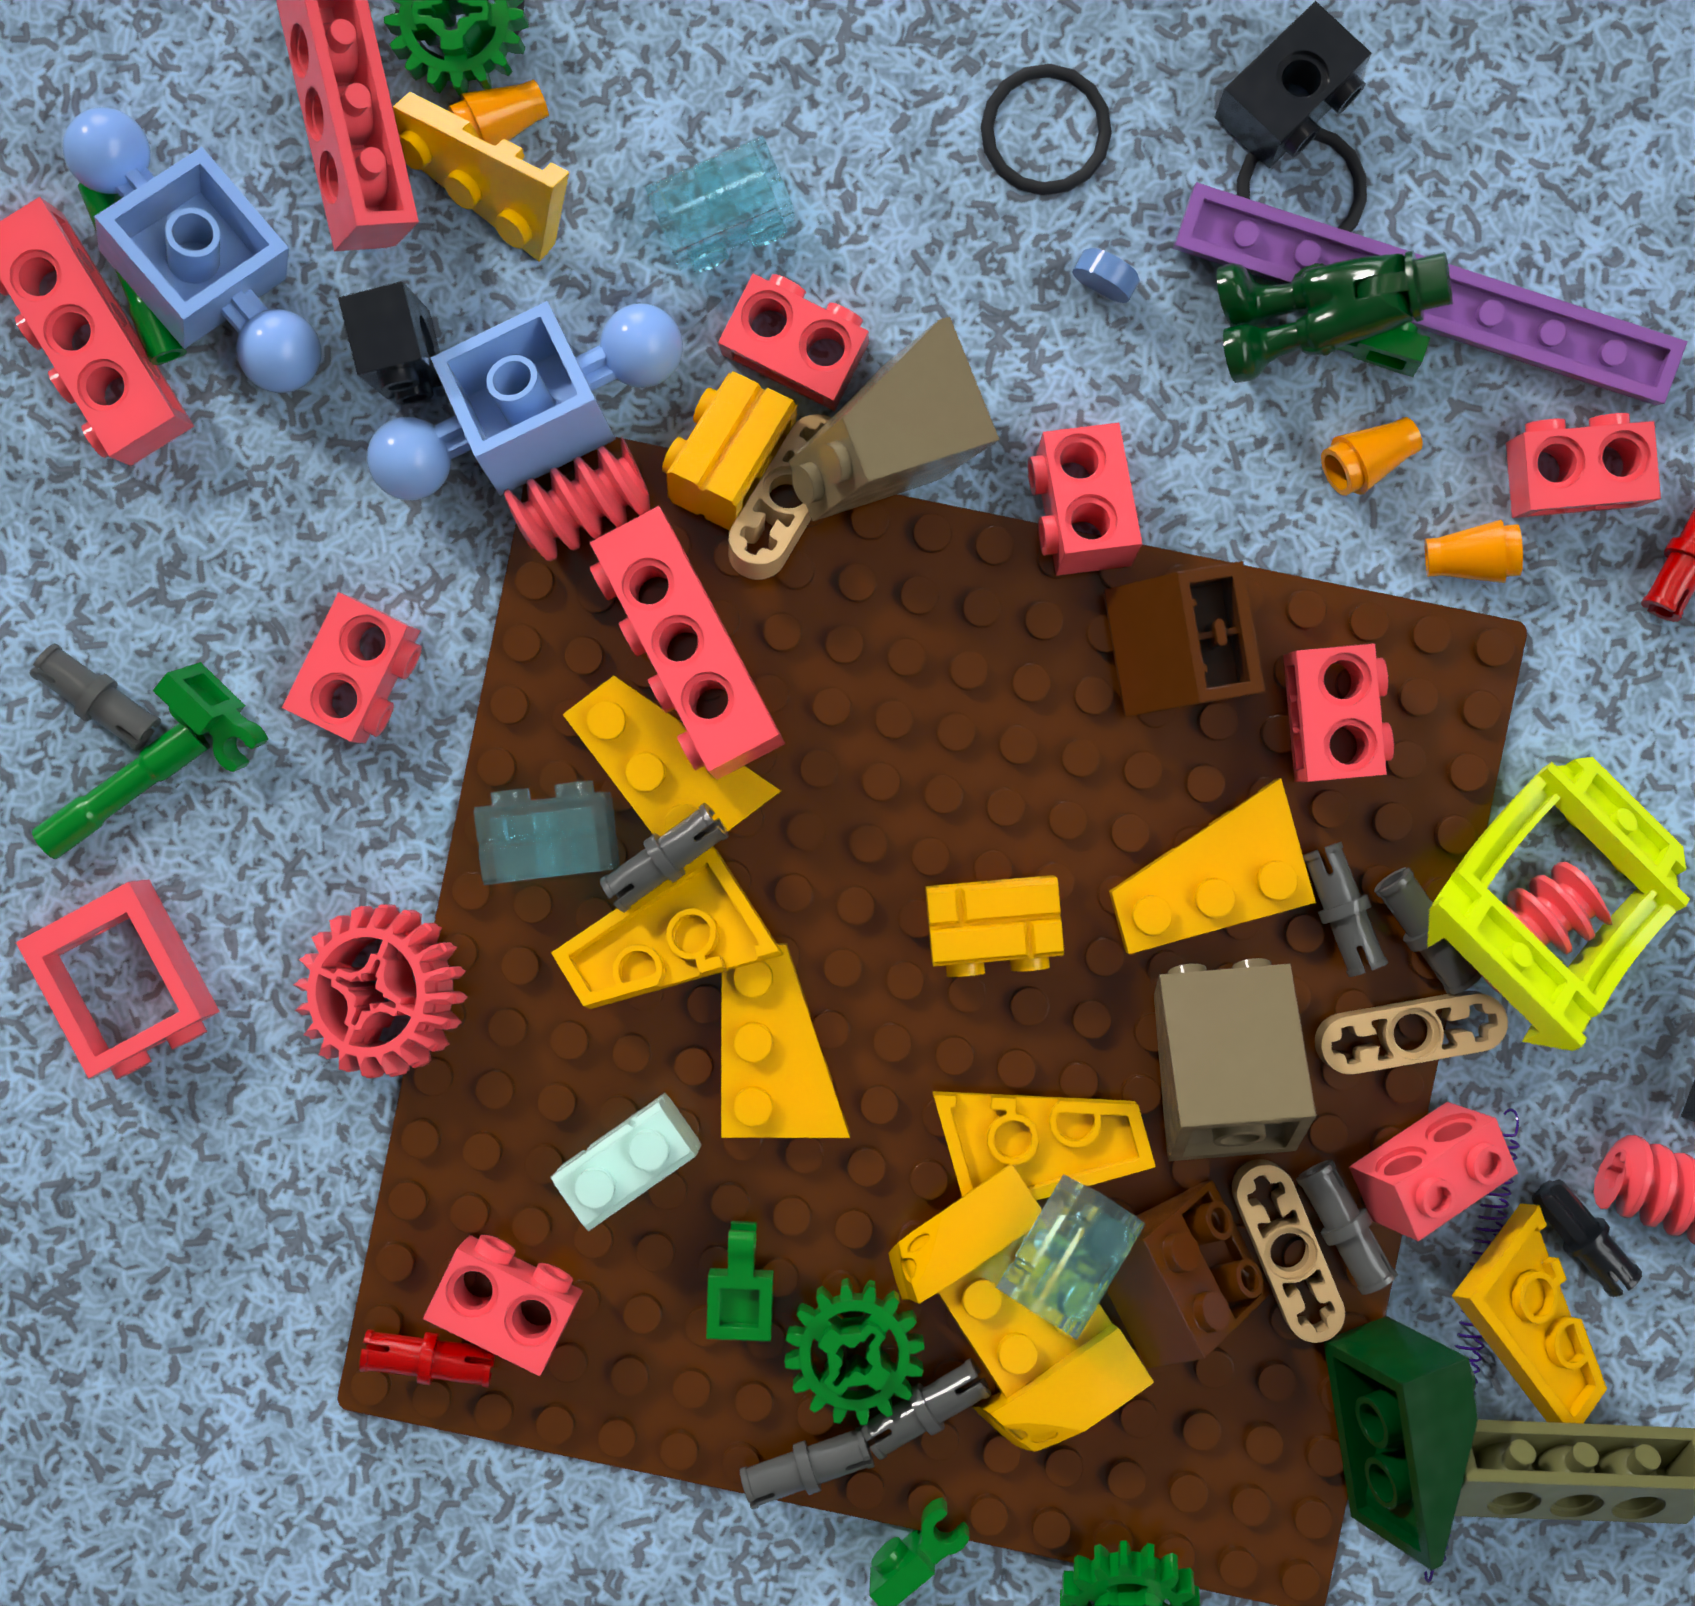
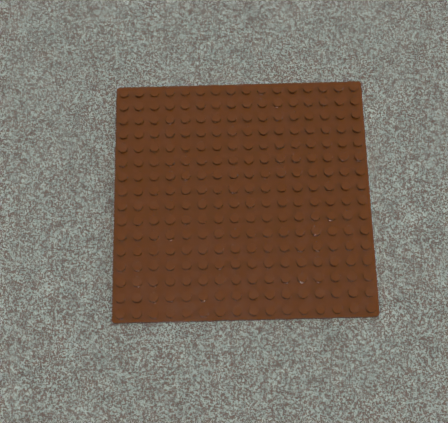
M615 437L616 440L604 445V447L616 459L622 458L621 438ZM624 439L648 489L650 510L660 506L669 520L786 743L745 765L779 788L781 792L728 831L729 837L719 841L713 847L717 849L776 943H787L811 1014V1020L850 1132V1138H721V973L589 1009L582 1005L551 952L617 909L613 904L618 899L616 894L609 899L600 884V879L605 875H609L645 848L643 841L653 835L563 714L613 676H616L658 706L660 704L648 682L649 678L657 675L648 654L644 653L636 657L620 629L619 622L625 620L628 616L619 598L615 597L607 601L590 570V566L599 562L590 544L595 539L580 527V548L574 551L570 550L559 538H556L557 558L553 561H547L535 549L529 547L516 523L434 921L435 924L442 927L436 944L451 942L457 947L453 955L447 960L449 967L460 966L466 970L462 977L453 979V991H461L468 998L463 1003L451 1004L450 1011L462 1023L455 1029H442L450 1045L441 1051H430L431 1061L427 1065L418 1068L410 1066L409 1071L402 1078L338 1391L339 1405L345 1410L745 1494L740 1477V1468L750 1467L793 1451V1444L806 1440L808 1445H812L855 1430L856 1427L860 1426L856 1411L847 1410L840 1424L834 1423L833 1406L826 1403L816 1413L810 1410V1400L813 1391L809 1389L805 1392L795 1393L792 1388L793 1379L801 1372V1369L785 1368L786 1353L799 1348L786 1341L788 1327L805 1326L797 1317V1309L801 1303L810 1305L814 1309L819 1307L816 1293L817 1289L821 1286L825 1287L832 1297L840 1295L842 1279L849 1278L854 1293H862L868 1280H873L876 1283L877 1298L883 1300L886 1295L894 1290L899 1294L900 1302L896 1312L900 1314L904 1311L913 1310L916 1314L917 1323L907 1333L922 1334L924 1338L925 1349L918 1353L910 1354L923 1362L921 1377H905L911 1386L921 1383L925 1387L972 1358L981 1372L977 1374L978 1376L975 1379L962 1385L960 1389H965L985 1377L992 1395L1001 1392L937 1293L919 1304L909 1299L902 1300L888 1254L900 1240L962 1198L933 1091L1135 1101L1140 1109L1156 1167L1037 1200V1203L1047 1216L1045 1221L1112 1324L1121 1330L1145 1367L1087 1253L1123 1222L1204 1181L1212 1179L1225 1205L1230 1210L1232 1218L1255 1263L1258 1265L1271 1294L1205 1359L1146 1369L1154 1381L1152 1385L1088 1430L1036 1452L1028 1451L1009 1442L970 1406L944 1421V1430L935 1435L925 1432L889 1453L882 1460H879L871 1450L875 1465L873 1468H865L822 1483L820 1492L808 1495L806 1490H802L777 1499V1501L921 1531L923 1510L931 1501L943 1497L947 1502L948 1514L938 1521L935 1527L942 1532H951L959 1524L965 1522L969 1526V1541L1072 1563H1074V1558L1077 1555L1093 1560L1094 1546L1099 1544L1110 1553L1118 1552L1119 1543L1123 1540H1127L1133 1552H1140L1147 1543L1154 1544V1556L1159 1559L1172 1552L1178 1556V1569L1191 1568L1194 1572V1586H1199L1201 1590L1277 1606H1325L1348 1494L1324 1342L1312 1343L1299 1338L1283 1319L1233 1198L1232 1181L1241 1166L1257 1159L1274 1162L1290 1176L1345 1308L1344 1323L1336 1335L1386 1316L1393 1282L1370 1294L1362 1295L1359 1292L1358 1285L1336 1246L1327 1245L1320 1232L1324 1225L1303 1188L1298 1185L1296 1178L1308 1168L1332 1159L1338 1174L1358 1209L1365 1208L1367 1210L1349 1166L1428 1114L1439 1060L1359 1074H1343L1329 1067L1320 1059L1315 1048V1035L1320 1024L1329 1016L1337 1013L1447 994L1443 984L1419 951H1410L1405 944L1403 936L1406 932L1381 897L1376 895L1374 889L1379 882L1391 873L1406 867L1407 869L1409 867L1413 871L1418 883L1431 901L1434 902L1462 859L1487 829L1527 638L1525 625L1516 620L1244 565L1265 692L1241 698L1124 717L1103 590L1174 572L1232 562L1142 544L1130 567L1056 576L1053 556H1044L1041 551L1038 523L896 494L816 521L811 519L784 566L777 574L766 579H750L739 574L730 563L728 556L729 530L706 520L702 514L696 515L672 503L670 498H668L667 474L662 471V466L669 448ZM597 449L581 456L593 470L599 468ZM574 460L557 468L569 481L575 479ZM550 472L534 479L546 492L552 490ZM527 483L523 485L520 500L522 503L528 501ZM790 484L777 486L770 493L772 501L783 508H795L803 503L796 495L793 485ZM629 505L626 506L627 522L639 516ZM606 516L603 517L605 535L617 527ZM766 520L765 530L755 544L747 542L748 553L756 555L761 548H769V536L773 526ZM1075 531L1080 537L1089 540H1094L1101 537L1099 535ZM661 577L647 580L640 588L639 602L642 604H655L662 600L668 591V580ZM681 633L675 636L668 646V659L672 661L689 659L698 647L697 635ZM1375 644L1376 658L1384 659L1388 672L1387 695L1380 697L1382 723L1388 722L1390 724L1394 739L1393 759L1386 761L1387 775L1294 782L1283 655L1298 650ZM1332 663L1325 672L1324 684L1327 691L1333 697L1343 699L1350 691L1351 677L1343 666ZM717 688L704 692L697 702L696 710L698 716L704 719H712L721 715L728 704L727 692ZM676 709L669 712L682 722ZM1342 727L1333 733L1330 740L1331 753L1340 763L1346 764L1351 761L1357 750V742L1354 735ZM1276 778H1281L1302 855L1318 850L1327 873L1331 874L1333 869L1324 847L1342 842L1344 847L1342 849L1360 895L1367 894L1372 905L1366 911L1384 957H1387L1389 963L1372 971L1364 948L1358 946L1357 951L1366 973L1348 977L1346 973L1347 968L1329 923L1322 924L1318 912L1323 907L1307 865L1306 869L1316 903L1128 954L1125 951L1109 891L1172 848H1176L1209 826V823L1227 811H1231L1258 793V790ZM1049 875L1057 877L1064 955L1049 957L1050 968L1034 971H1011L1010 960L984 962L985 974L947 977L946 966L933 967L925 886ZM1253 958L1268 959L1271 961V965L1291 964L1316 1118L1297 1150L1168 1161L1154 993L1159 975L1168 974L1171 968L1184 964H1202L1206 966L1207 970L1231 969L1235 963ZM1442 1008L1437 1009L1436 1014L1445 1030L1447 1020L1441 1018ZM1409 1014L1402 1017L1394 1028L1395 1042L1403 1050L1418 1048L1424 1043L1427 1036L1426 1023L1417 1014ZM1379 1020L1372 1021V1025L1377 1033L1375 1035L1356 1036L1350 1033L1347 1027L1342 1028V1037L1340 1040L1332 1042V1050L1344 1054L1346 1059L1349 1060L1353 1058L1352 1049L1355 1046L1373 1043L1379 1046L1378 1056L1384 1055L1386 1051L1378 1037ZM666 1093L702 1145L697 1155L588 1231L551 1179L552 1175L566 1161L582 1150L586 1151L596 1140ZM1263 1175L1255 1178L1256 1190L1247 1195L1248 1200L1256 1198L1265 1207L1270 1221L1281 1218H1293L1292 1210L1282 1217L1277 1212L1271 1198V1192L1279 1187V1182L1270 1183ZM731 1221L757 1222L755 1270H774L771 1341L706 1339L708 1274L710 1268L728 1269V1233L731 1230ZM1373 1221L1369 1228L1390 1265L1395 1269L1403 1234ZM1259 1223V1231L1268 1223ZM1286 1233L1276 1238L1270 1252L1273 1263L1280 1267H1292L1298 1264L1305 1253L1303 1238L1294 1233ZM469 1235L478 1239L481 1235L496 1237L515 1249L514 1257L535 1267L539 1263H546L560 1268L573 1278L571 1285L583 1290L560 1340L540 1376L495 1355L494 1368H491L490 1372L492 1373V1379L489 1388L482 1387V1385L436 1379L432 1380L431 1385L417 1384V1377L374 1371L361 1372L359 1370L361 1349H366L367 1346L363 1344L367 1329L380 1333L424 1338L426 1332L439 1333L440 1340L473 1344L423 1319L456 1249ZM1317 1270L1309 1277H1317ZM469 1271L464 1274V1283L470 1293L477 1297L492 1296L493 1288L487 1276L477 1271ZM1306 1280L1293 1283L1300 1291L1305 1303V1310L1297 1314V1317L1305 1316L1311 1324L1321 1321L1320 1309L1328 1305V1302L1320 1303L1310 1292ZM1283 1283V1289L1285 1290L1292 1283ZM527 1300L521 1303L522 1314L530 1323L546 1325L551 1322V1314L543 1303L537 1300ZM849 1311L837 1314V1316L841 1319L859 1317L864 1312ZM889 1328L886 1332V1338L881 1343V1349L890 1355L892 1362L896 1363L898 1345ZM813 1339L811 1345L812 1357L817 1370L821 1374L828 1357L827 1353L818 1347V1342ZM866 1340L864 1343L859 1342L854 1348L847 1347L844 1344L843 1363L846 1359L850 1360L855 1354L866 1358ZM869 1385L848 1387L846 1390L858 1391L871 1387ZM894 1394L891 1396L892 1405L903 1400V1398ZM877 1406L869 1409L868 1419L881 1413ZM887 1429L868 1440L869 1447L874 1445L877 1439L890 1433L891 1429Z

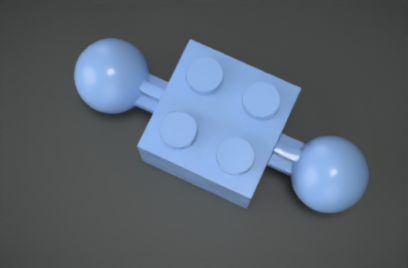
M107 107L88 109L77 115L68 125L63 137V155L68 169L87 188L105 194L118 193L122 197V199L94 216L98 249L173 337L185 349L227 320L239 333L236 343L238 363L246 377L256 386L270 392L287 393L298 390L310 382L315 376L321 361V346L315 330L298 314L283 309L268 310L259 299L286 279L289 247L206 150L200 147L154 177L148 170L150 164L148 139L143 129L133 118L119 110Z
M548 301L430 357L456 415L436 425L416 417H400L383 424L374 433L368 446L367 465L374 482L390 496L402 500H419L434 494L441 488L449 475L451 459L472 450L476 460L501 496L507 489L511 491L526 484V480L536 479L550 472V469L565 465L573 461L574 458L581 457L598 447L616 440L592 391L616 379L626 385L638 388L653 387L666 381L675 372L682 357L683 340L679 327L668 313L654 305L643 303L628 305L619 309L608 319L602 330L599 346L575 357Z

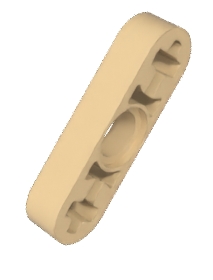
M813 414L801 418L794 424L732 525L729 533L728 556L732 567L742 576L760 580L777 574L784 566L809 524L811 516L806 504L802 503L795 508H783L772 501L770 493L777 486L783 484L793 485V471L788 461L831 417ZM766 520L773 526L769 536V548H761L756 555L748 553L747 542L755 544L765 530Z
M1463 991L1455 995L1450 993L1331 1015L1320 1024L1316 1031L1315 1048L1320 1059L1334 1070L1343 1074H1359L1488 1051L1496 1047L1505 1037L1508 1028V1017L1501 1003L1489 995L1476 991ZM1471 1005L1477 1011L1488 1014V1023L1479 1025V1036L1474 1037L1472 1032L1463 1028L1444 1030L1436 1010L1442 1008L1441 1018L1448 1021L1469 1017V1006ZM1409 1014H1417L1426 1023V1039L1421 1046L1414 1050H1403L1396 1044L1394 1039L1395 1025L1402 1017ZM1379 1020L1378 1037L1386 1051L1384 1055L1378 1056L1379 1046L1373 1043L1355 1046L1352 1049L1353 1058L1349 1060L1346 1059L1344 1054L1332 1050V1042L1338 1041L1342 1037V1028L1347 1027L1349 1032L1356 1036L1375 1035L1377 1033L1372 1025V1021ZM1444 1033L1449 1040L1447 1044H1443Z
M1264 1159L1249 1161L1236 1172L1232 1181V1194L1282 1317L1299 1338L1312 1343L1327 1341L1333 1338L1342 1328L1345 1319V1308L1290 1176L1274 1162ZM1263 1175L1270 1183L1279 1182V1187L1271 1192V1198L1277 1212L1282 1217L1292 1210L1293 1218H1281L1270 1221L1265 1207L1256 1198L1248 1200L1247 1195L1256 1190L1255 1178ZM1259 1223H1268L1259 1231ZM1286 1233H1294L1301 1236L1305 1243V1253L1302 1260L1292 1267H1280L1273 1263L1270 1252L1273 1242L1276 1238ZM1317 1270V1277H1309ZM1306 1280L1308 1288L1320 1303L1328 1302V1305L1320 1309L1321 1321L1311 1324L1305 1316L1297 1317V1314L1305 1310V1303L1300 1291L1293 1283ZM1283 1283H1292L1285 1290L1282 1287Z

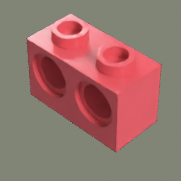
M753 273L718 341L722 355L835 411L869 344V331L860 327L863 319L853 311L836 303H829L827 308L824 309L804 299L806 291L795 282L783 276L772 274L768 281ZM764 311L779 312L787 320L784 329L773 337H762L751 329L756 316ZM832 339L843 347L844 353L835 364L821 366L809 358V349L818 340Z
M1613 413L1590 418L1589 427L1566 429L1565 419H1545L1525 424L1524 433L1506 442L1512 518L1635 508L1661 499L1654 421L1630 423L1629 413ZM1605 447L1616 450L1621 456L1623 469L1620 476L1611 474L1605 468L1603 463ZM1541 452L1550 454L1558 462L1560 472L1556 482H1551L1541 475L1538 469V457Z
M1120 423L1043 432L1036 455L1028 458V479L1032 495H1042L1045 516L1039 517L1038 520L1040 547L1044 556H1053L1056 576L1132 566L1142 546V539ZM1066 463L1080 464L1089 472L1090 476L1083 479L1073 478L1064 472L1061 465ZM1077 522L1090 523L1099 530L1101 537L1094 540L1082 538L1074 531L1072 524Z
M338 592L282 708L350 742L366 743L370 734L378 737L386 727L393 712L394 703L387 699L397 678L407 679L419 660L422 647L415 642L420 630L351 596ZM379 626L385 635L384 650L377 658L367 660L360 650L361 637L368 629ZM349 683L356 691L357 704L350 715L341 718L333 708L332 698L338 687Z
M1375 644L1298 650L1283 655L1294 782L1387 775L1386 761L1393 759L1394 739L1390 724L1388 722L1382 723L1380 697L1387 695L1388 672L1384 659L1376 658ZM1332 663L1343 666L1351 677L1350 691L1343 699L1333 697L1327 691L1324 684L1325 672ZM1340 727L1349 730L1357 742L1355 756L1346 764L1337 761L1330 750L1331 737Z
M1450 1102L1444 1103L1349 1166L1372 1220L1416 1241H1420L1518 1174L1496 1118Z
M469 1235L456 1249L423 1319L540 1376L549 1362L583 1290L571 1285L573 1278L560 1268L546 1263H539L535 1267L514 1257L515 1249L496 1237L481 1235L478 1239ZM469 1271H477L487 1276L492 1284V1296L477 1297L470 1293L464 1283V1274ZM527 1300H537L543 1303L551 1314V1322L546 1325L530 1323L522 1314L521 1303Z

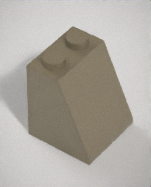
M950 316L939 319L884 364L788 461L793 471L792 483L795 493L806 504L812 521L940 480L1000 440Z
M1253 958L1237 962L1231 969L1207 970L1206 966L1202 964H1184L1171 968L1168 974H1160L1154 993L1168 1161L1296 1151L1316 1118L1291 964L1271 965V961L1268 959Z

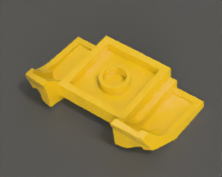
M1009 1164L900 1240L888 1254L902 1300L909 1299L919 1304L937 1293L1001 1391L987 1399L980 1400L972 1406L973 1409L1009 1442L1022 1449L1036 1452L1088 1430L1152 1385L1154 1381L1121 1330L1112 1324L1045 1221L1047 1216L1013 1164Z

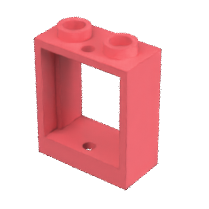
M149 879L127 882L16 942L88 1079L112 1071L115 1079L118 1080L152 1062L147 1053L148 1050L165 1041L174 1050L208 1032L202 1021L220 1012ZM130 918L179 1012L109 1049L60 955Z

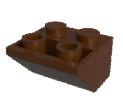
M1244 561L1174 572L1103 590L1124 717L1241 698L1265 692Z
M1213 1179L1204 1181L1123 1222L1087 1253L1146 1369L1205 1359L1271 1294Z

